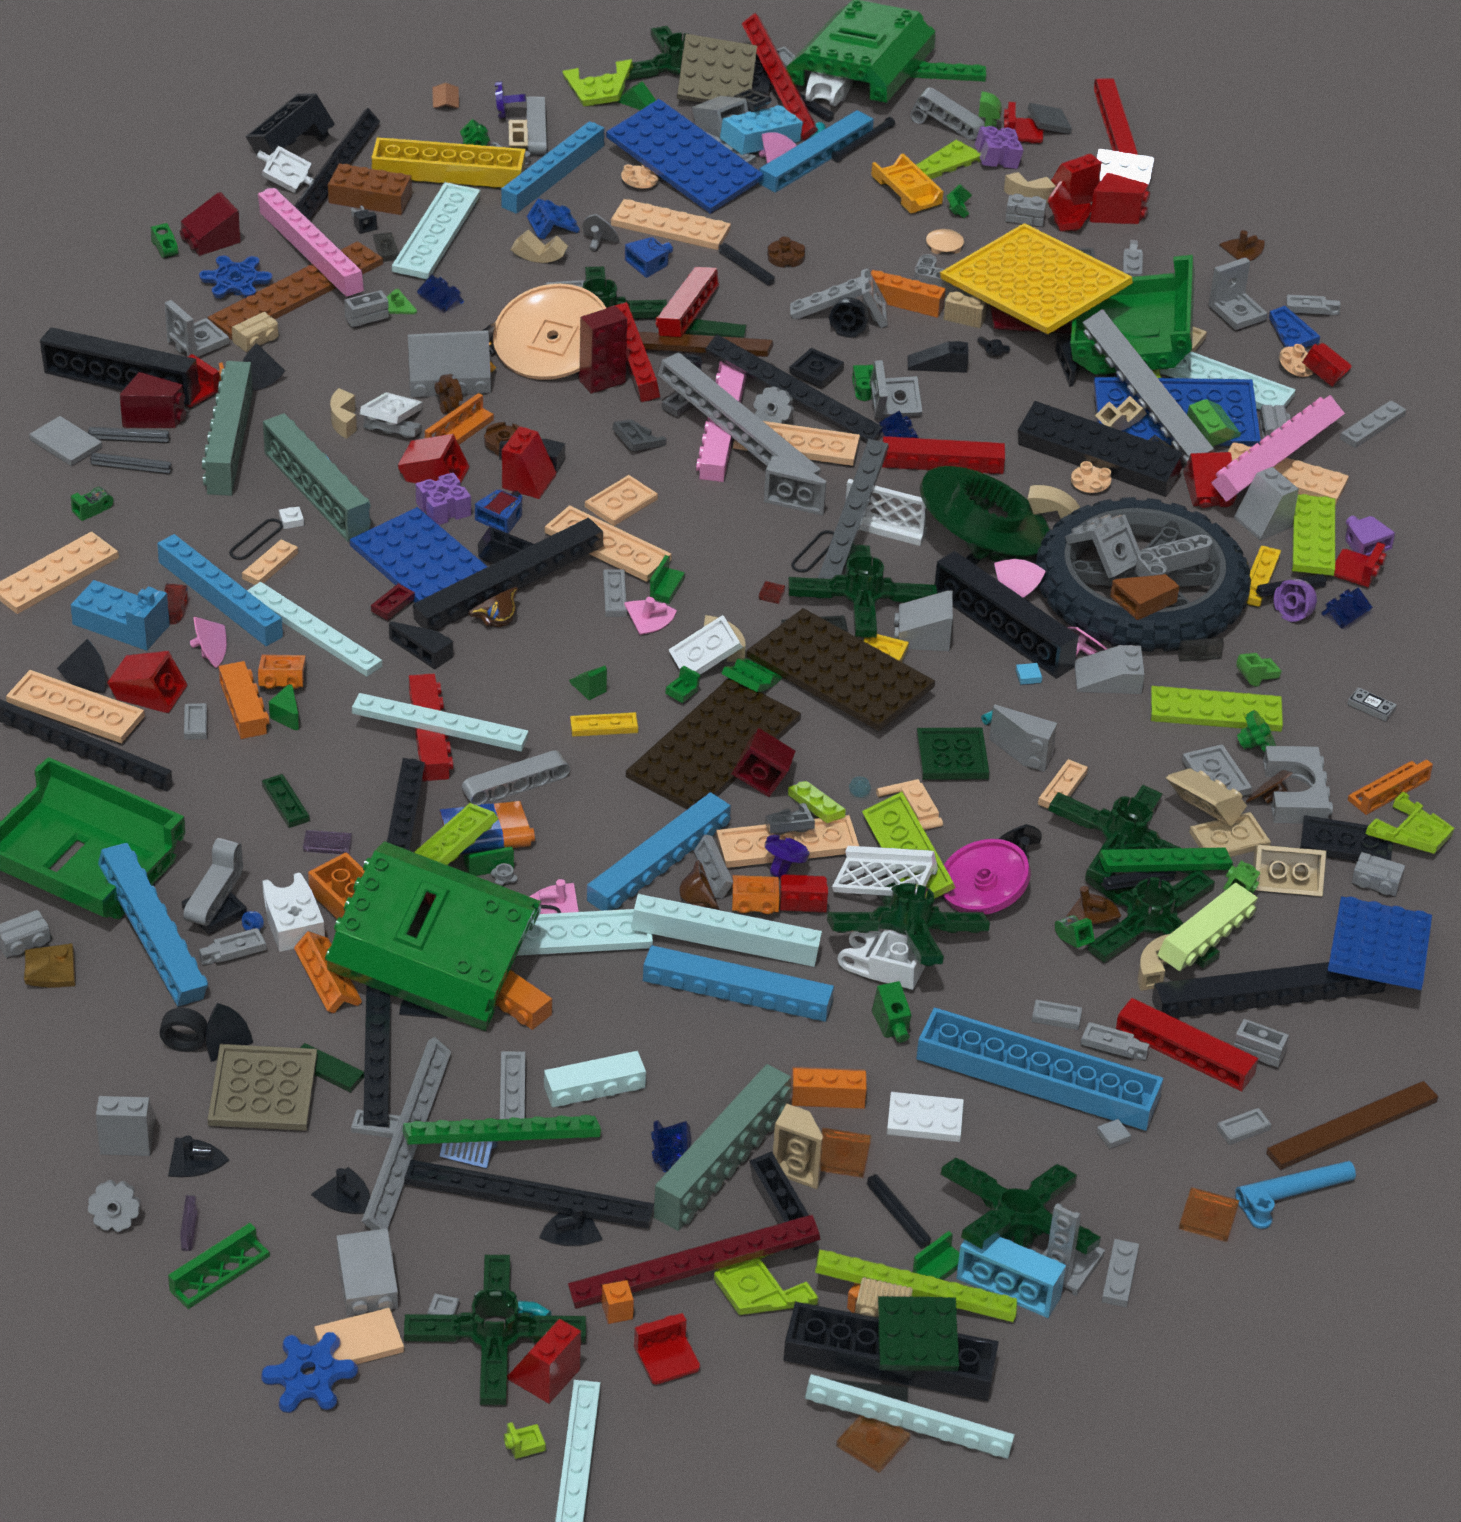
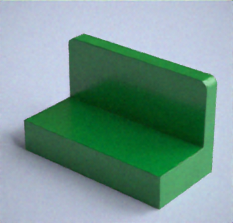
M665 555L650 579V597L656 601L670 604L685 579V572L669 568L670 556Z
M513 847L464 855L466 870L474 876L491 874V871L497 865L503 863L511 865L514 869Z
M950 1231L915 1255L913 1273L945 1280L957 1271L960 1252L952 1247L953 1234Z

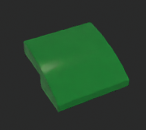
M737 658L735 666H724L722 675L756 692L765 691L782 679V676L747 658Z

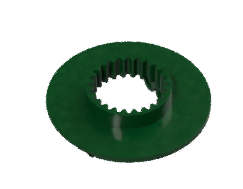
M956 466L933 468L921 480L920 495L927 509L946 529L966 541L968 548L976 559H983L989 555L993 561L999 562L1004 558H1007V560H1023L1025 556H1036L1038 554L1041 541L1050 530L1042 514H1034L1029 501L1010 486L984 473ZM996 503L997 506L1003 508V511L1008 512L1007 516L1009 517H1006V519L1001 515L997 517L995 513L990 514L988 510Z

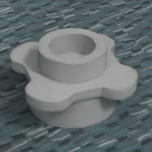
M499 864L491 871V875L496 879L495 883L500 886L517 881V876L513 874V867L509 864Z

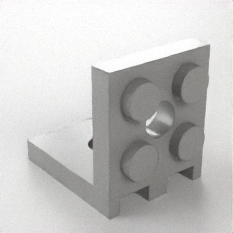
M1246 257L1214 268L1209 306L1235 330L1267 320L1268 313L1245 293L1250 261Z
M172 300L164 303L167 341L169 343L176 342V349L180 353L186 351L187 356L193 354L199 357L229 344V337L209 319L205 318L194 323V319Z
M883 360L875 361L869 382L872 390L871 400L875 411L874 419L921 416L922 405L917 376L885 378ZM896 394H902L905 397V399L899 401L894 396Z
M1108 514L1101 518H1092L1086 521V526H1077L1071 529V534L1065 536L1067 544L1093 539L1108 578L1115 577L1136 565L1137 555L1140 550L1125 514L1114 517ZM1117 545H1119L1121 549L1120 555L1116 553Z

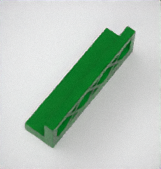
M248 1223L168 1275L169 1291L187 1309H190L269 1258L270 1252L257 1240L256 1228L251 1223ZM251 1248H255L259 1252L254 1257L244 1256L245 1252ZM228 1263H239V1267L234 1270H224V1266ZM208 1276H219L218 1280L214 1283H203L204 1279ZM188 1289L198 1290V1293L190 1299L183 1294Z

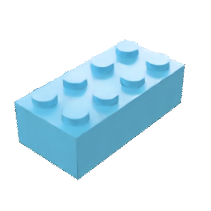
M777 105L773 108L760 109L759 111L723 118L720 139L743 155L764 150L761 135L764 133H779L790 138L794 143L800 142L803 122L783 106Z
M998 1237L983 1249L964 1240L960 1246L956 1279L985 1291L1017 1298L1018 1306L1049 1318L1061 1298L1066 1265L1002 1237Z

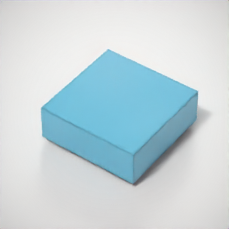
M1037 663L1016 665V673L1020 685L1042 682V675Z

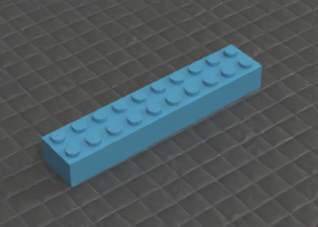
M935 1007L918 1040L917 1060L1113 1121L1119 1119L1123 1124L1145 1131L1149 1126L1161 1095L1162 1077Z

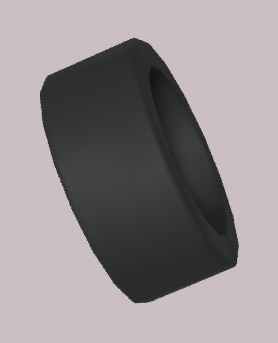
M181 1007L171 1009L165 1013L159 1030L160 1038L171 1049L181 1052L195 1051L202 1047L205 1041L207 1021L203 1015L195 1010ZM171 1026H186L196 1033L183 1034L177 1032Z

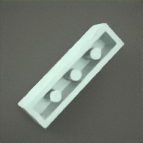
M638 1051L544 1070V1088L552 1108L628 1091H636L645 1088L646 1070Z

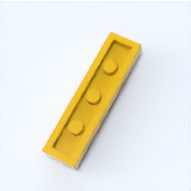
M1261 545L1250 571L1251 586L1247 604L1260 607L1264 597H1259L1256 594L1257 586L1270 583L1279 561L1281 550Z

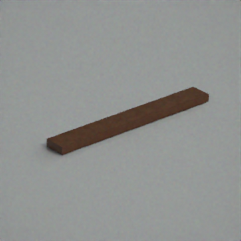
M639 332L644 348L648 350L706 353L705 348L715 337L683 334L682 337L659 336V333ZM723 337L759 357H768L774 346L773 340Z
M1425 1081L1419 1082L1268 1147L1266 1154L1282 1170L1434 1104L1438 1100V1095Z

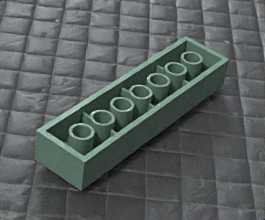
M227 361L225 369L221 370V381H219L218 392L220 394H216V406L213 407L214 419H211L210 422L211 431H208V444L205 445V457L202 459V470H206L203 476V486H207V494L232 496L253 395L251 362Z
M285 413L263 421L265 455L349 543L351 538L370 530V501L359 492L356 486H353L347 476L342 474L334 463L332 464L326 454L317 448L316 444L306 436L305 432L300 430L292 419L290 420Z
M768 1064L763 1067L655 1185L654 1201L655 1219L677 1231L692 1221L697 1210L704 1208L708 1198L720 1190L725 1179L732 1177L736 1167L741 1162L744 1163L754 1147L760 1146L768 1132H772L775 1129L777 1119L790 1101L792 1093L791 1076Z

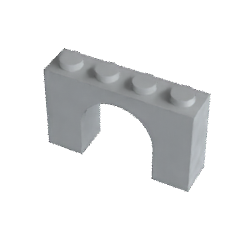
M1266 746L1263 758L1265 777H1273L1280 771L1286 770L1293 773L1289 778L1301 780L1310 787V789L1302 792L1274 791L1271 804L1273 823L1303 824L1304 815L1328 819V816L1332 815L1333 804L1329 802L1330 788L1326 786L1327 773L1323 771L1324 757L1320 756L1319 747Z

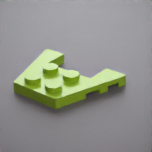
M632 59L617 61V73L586 77L585 79H580L578 68L562 72L564 79L567 80L568 85L574 90L576 97L584 107L619 101L625 87V81L629 78V71L633 68Z
M1402 792L1394 800L1392 807L1410 816L1398 828L1376 818L1367 827L1365 833L1373 837L1435 854L1453 835L1455 828L1436 814L1432 813L1429 815L1423 810L1422 804L1419 802L1414 804L1409 800V795Z
M768 1255L722 1267L714 1273L715 1282L739 1315L794 1308L795 1301L811 1305L818 1304V1296L807 1281L783 1291L761 1261V1258Z

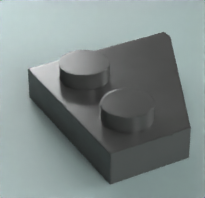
M632 419L613 423L612 429L631 451L666 445L667 439L665 437L656 438L651 435L652 430L641 426Z
M806 803L799 804V810L791 813L790 809L787 808L778 813L765 816V823L769 832L776 835L789 831L806 832L808 829H815V820Z

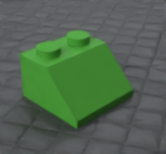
M1208 399L1189 405L1187 416L1212 447L1240 437L1241 433L1221 405Z

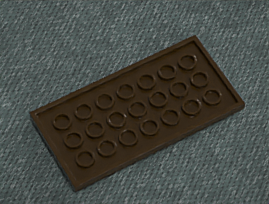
M804 608L746 650L747 657L877 731L884 728L935 687V680Z
M728 678L626 770L625 777L687 810L710 792L718 797L737 779L731 773L757 728L762 729L779 740L801 720V713Z

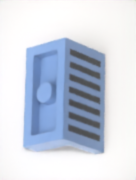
M498 1141L442 1143L439 1157L488 1168L492 1148L497 1147Z

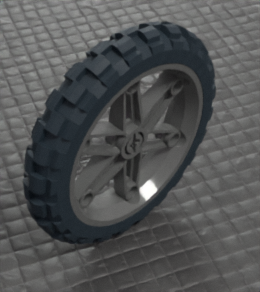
M1122 497L1119 501H1112L1111 499L1094 503L1093 507L1086 505L1064 516L1053 526V530L1050 529L1041 541V547L1038 549L1036 565L1046 571L1041 582L1038 584L1043 597L1047 598L1049 606L1057 615L1063 617L1066 623L1071 627H1078L1084 630L1085 633L1099 642L1105 640L1111 642V645L1115 647L1119 645L1141 646L1142 651L1149 652L1154 651L1156 648L1171 651L1180 649L1182 645L1191 647L1225 631L1228 624L1232 625L1242 614V609L1247 604L1251 586L1250 567L1246 557H1243L1244 553L1237 542L1220 525L1211 523L1207 516L1197 511L1190 512L1185 508L1186 506L1173 502L1170 505L1161 503L1159 499L1147 498L1146 500H1136V497ZM1108 514H1111V517L1125 514L1134 538L1151 540L1144 549L1196 535H1207L1212 539L1210 558L1207 562L1167 572L1166 575L1175 581L1179 587L1195 585L1210 587L1205 595L1193 602L1186 599L1179 591L1176 603L1137 620L1112 598L1109 600L1099 595L1085 584L1112 586V581L1115 579L1138 577L1135 572L1136 565L1115 577L1108 578L1101 560H1077L1084 551L1095 546L1093 539L1067 544L1065 536L1071 534V529L1077 526H1086V521L1095 517L1101 518Z

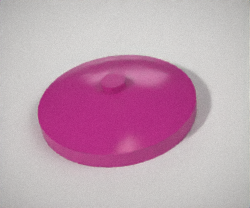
M984 839L965 845L953 853L944 864L956 888L943 894V897L949 906L959 912H983L986 915L1000 911L1013 904L1026 890L1031 876L1028 859L1017 845L1001 839Z

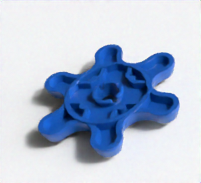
M219 256L216 258L218 269L203 270L199 273L202 282L217 284L212 288L215 298H223L230 292H233L234 295H243L246 298L250 295H255L256 289L253 287L254 285L269 284L272 279L270 272L255 270L259 265V258L255 256L247 257L243 262H233L228 256Z
M325 1333L319 1343L313 1346L302 1344L298 1337L289 1335L284 1339L282 1345L284 1352L287 1354V1359L279 1365H269L263 1369L261 1374L263 1383L266 1385L281 1384L285 1387V1392L279 1400L281 1411L285 1413L294 1411L298 1404L306 1398L315 1399L319 1407L324 1410H329L337 1404V1397L332 1391L333 1384L339 1379H350L356 1376L358 1366L350 1359L337 1360L334 1358V1352L340 1346V1338L335 1333ZM315 1367V1371L312 1374H303V1369Z

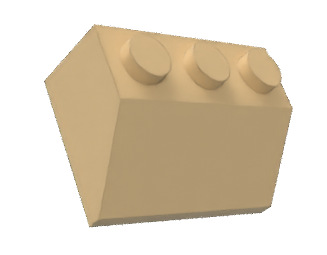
M1189 768L1169 774L1166 777L1182 800L1232 827L1247 807L1242 800L1243 795L1233 788L1232 790L1227 789L1226 785L1217 779L1212 781L1201 770L1196 772Z
M1255 845L1253 866L1260 872L1256 879L1260 883L1255 890L1323 896L1326 851Z
M786 1104L775 1123L773 1154L789 1180L818 1189L823 1135L809 1111Z

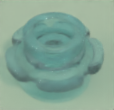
M858 776L852 779L849 789L853 795L863 797L869 793L871 786L868 779Z

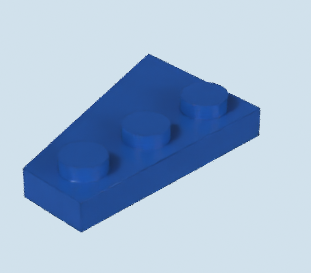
M1286 306L1270 311L1269 319L1285 348L1294 347L1295 344H1300L1306 348L1320 342V336Z

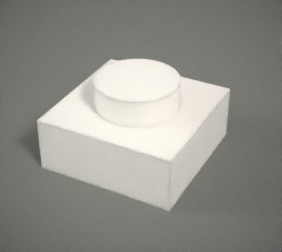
M289 507L279 510L283 529L304 526L300 507Z

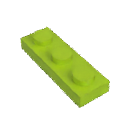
M802 781L788 787V795L800 804L806 803L809 811L824 822L830 823L845 817V808L808 781Z

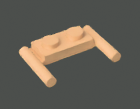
M919 779L876 789L878 797L903 792L924 830L943 826V821L939 818L936 806Z

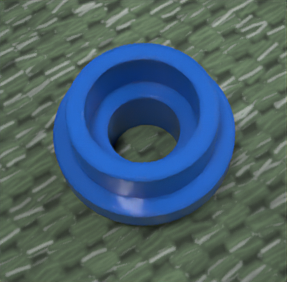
M248 911L242 916V926L246 931L255 928L260 931L264 925L262 916L256 911Z

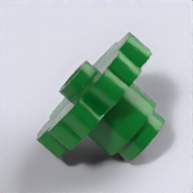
M1255 710L1247 713L1245 719L1248 726L1241 729V732L1237 734L1241 746L1245 750L1260 746L1263 752H1265L1266 746H1276L1271 729L1260 714Z

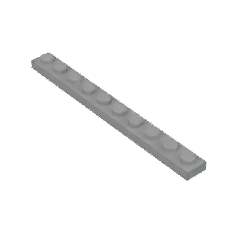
M435 1037L427 1042L362 1222L371 1230L388 1229L404 1185V1178L410 1160H413L418 1144H407L402 1132L403 1123L427 1121L451 1051Z

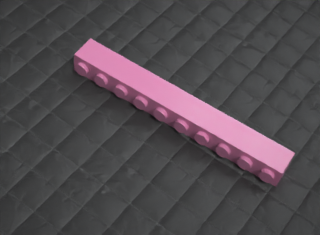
M270 188L258 193L260 214L346 297L364 291L362 271L278 190Z
M720 361L716 383L741 403L747 375ZM709 417L705 423V433H703L702 446H700L696 471H700L699 479L724 482L733 437Z
M1331 395L1325 399L1320 397L1312 405L1310 404L1291 420L1284 423L1281 429L1280 427L1277 428L1270 436H1266L1259 443L1240 455L1238 460H1233L1227 465V468L1224 467L1216 473L1217 478L1211 483L1227 502L1249 486L1256 473L1279 464L1345 413Z

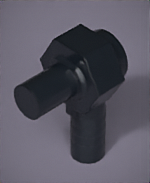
M983 336L977 339V342L985 347L986 352L990 356L996 357L1002 353L1010 352V346L1003 345L1001 340L993 339L989 341Z

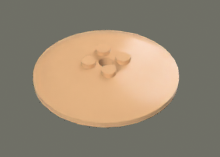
M548 284L530 289L509 302L499 314L493 329V343L496 353L508 369L527 378L551 380L579 372L580 317L606 309V307L595 294L575 285ZM554 335L558 336L555 339H549V337H552Z

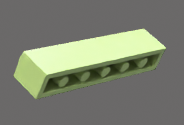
M1234 883L1167 936L1157 956L1179 971L1187 965L1192 966L1198 956L1203 957L1211 946L1215 947L1222 937L1226 938L1234 927L1239 928L1244 919H1250L1256 911L1255 904L1258 897L1239 884Z

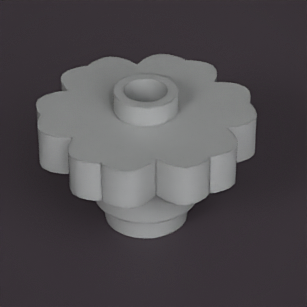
M778 387L765 388L763 394L756 396L753 404L754 408L757 409L755 415L762 421L784 424L785 420L787 421L792 418L794 408L790 404L793 398L789 395L788 391H780Z
M107 1180L105 1183L99 1184L96 1187V1193L92 1194L88 1199V1212L95 1215L93 1219L94 1224L100 1226L105 1231L111 1227L117 1232L129 1228L133 1223V1218H136L140 1213L141 1201L134 1196L135 1188L125 1181H120L116 1184L113 1180Z

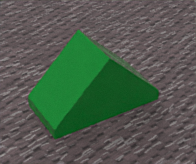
M641 81L625 91L617 102L642 110L655 102L656 99L644 82Z
M604 665L586 671L570 679V684L584 697L591 700L607 692V668Z
M290 684L269 701V717L288 728L299 730L293 685Z

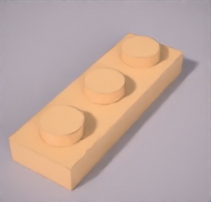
M281 539L242 572V579L254 585L259 582L265 583L298 554V547Z
M1068 759L1039 797L1038 805L1049 808L1051 801L1058 792L1070 797L1086 776L1088 767Z

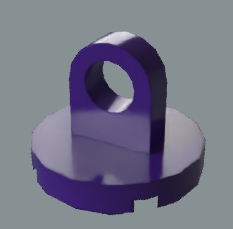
M503 82L495 83V87L499 88L495 91L497 109L501 111L498 117L504 119L506 118V103L526 101V94L505 96Z
M770 835L767 837L764 846L768 852L775 855L770 869L772 876L781 879L782 875L787 874L792 862L805 863L808 860L810 852L802 843L792 838L781 840L779 835Z

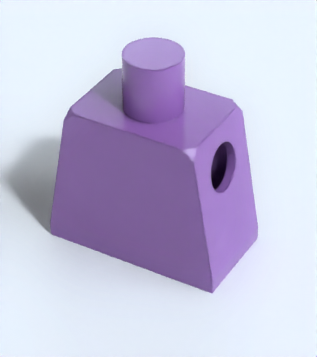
M1350 516L1346 520L1347 531L1345 540L1354 552L1370 556L1377 542L1386 544L1384 552L1392 549L1395 532L1374 517L1369 516L1359 520L1356 516Z

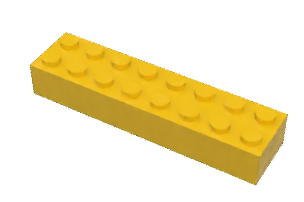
M377 137L371 162L372 169L411 175L412 180L417 182H446L456 185L465 184L496 188L504 187L525 171V149Z

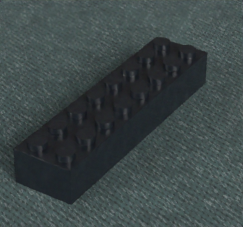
M50 327L40 339L44 373L124 390L134 377L141 372L182 384L183 394H185L184 404L190 405L200 392L197 362L194 358Z
M1034 401L1018 428V445L1080 466L1084 461H1089L1095 467L1110 469L1111 478L1165 497L1183 468V452L1038 401Z
M956 551L937 561L934 584L936 585L937 594L952 591L953 608L1031 662L1037 663L1038 667L1056 679L1074 668L1078 635Z
M795 1301L785 1339L783 1361L988 1401L999 1341L957 1333L958 1371L880 1370L878 1317Z

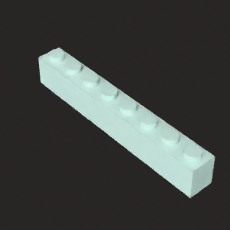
M642 894L637 896L631 930L815 967L822 932Z

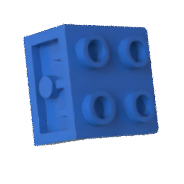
M538 198L527 215L534 231L541 239L546 238L548 233L551 232L553 225L575 233L580 231L576 220L570 213V209L563 205L561 207L555 205L550 200L544 201Z

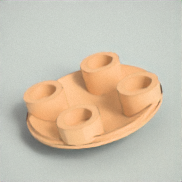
M625 165L621 173L623 181L632 187L645 189L651 188L658 183L657 174L644 165Z
M937 229L927 235L926 242L931 247L932 253H959L964 244V239L956 231Z
M1295 344L1294 347L1290 346L1282 349L1279 359L1282 366L1288 372L1299 377H1308L1314 373L1302 363L1308 354L1302 345Z
M1089 461L1082 462L1080 467L1076 468L1071 474L1073 486L1087 493L1104 491L1110 486L1112 480L1110 469L1095 467Z

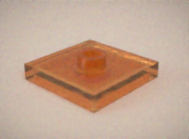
M822 1128L823 1145L820 1171L863 1178L871 1135Z
M1191 1187L1180 1220L1179 1229L1227 1242L1238 1209L1239 1200Z
M860 1415L837 1440L836 1446L880 1473L910 1440V1433L888 1422Z

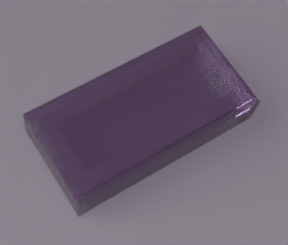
M306 830L303 852L344 854L347 852L349 854L352 833Z
M186 1195L180 1233L182 1251H191L193 1245L197 1204L196 1197Z

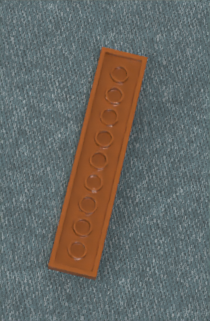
M358 241L340 250L362 271V275L383 265V258ZM311 264L256 292L255 295H250L208 316V319L232 340L233 326L263 312L267 313L270 318L277 319L337 287Z

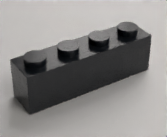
M772 1151L749 1161L752 1179L778 1224L809 1216ZM804 1244V1245H801V1246L793 1247L792 1249H793V1251H794V1250H797V1249H799V1248H801V1247H804V1246H806V1245H808V1244Z

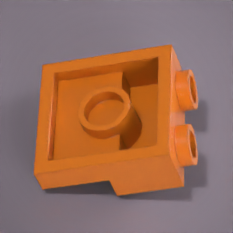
M262 654L258 668V686H264L267 689L290 684L293 685V689L303 687L306 664L305 655Z
M733 875L732 911L739 913L758 911L762 914L779 912V877Z

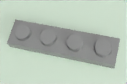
M1390 400L1343 431L1340 440L1357 448L1404 417L1406 409Z
M501 1051L500 1119H509L511 1117L521 1119L525 1115V1052Z

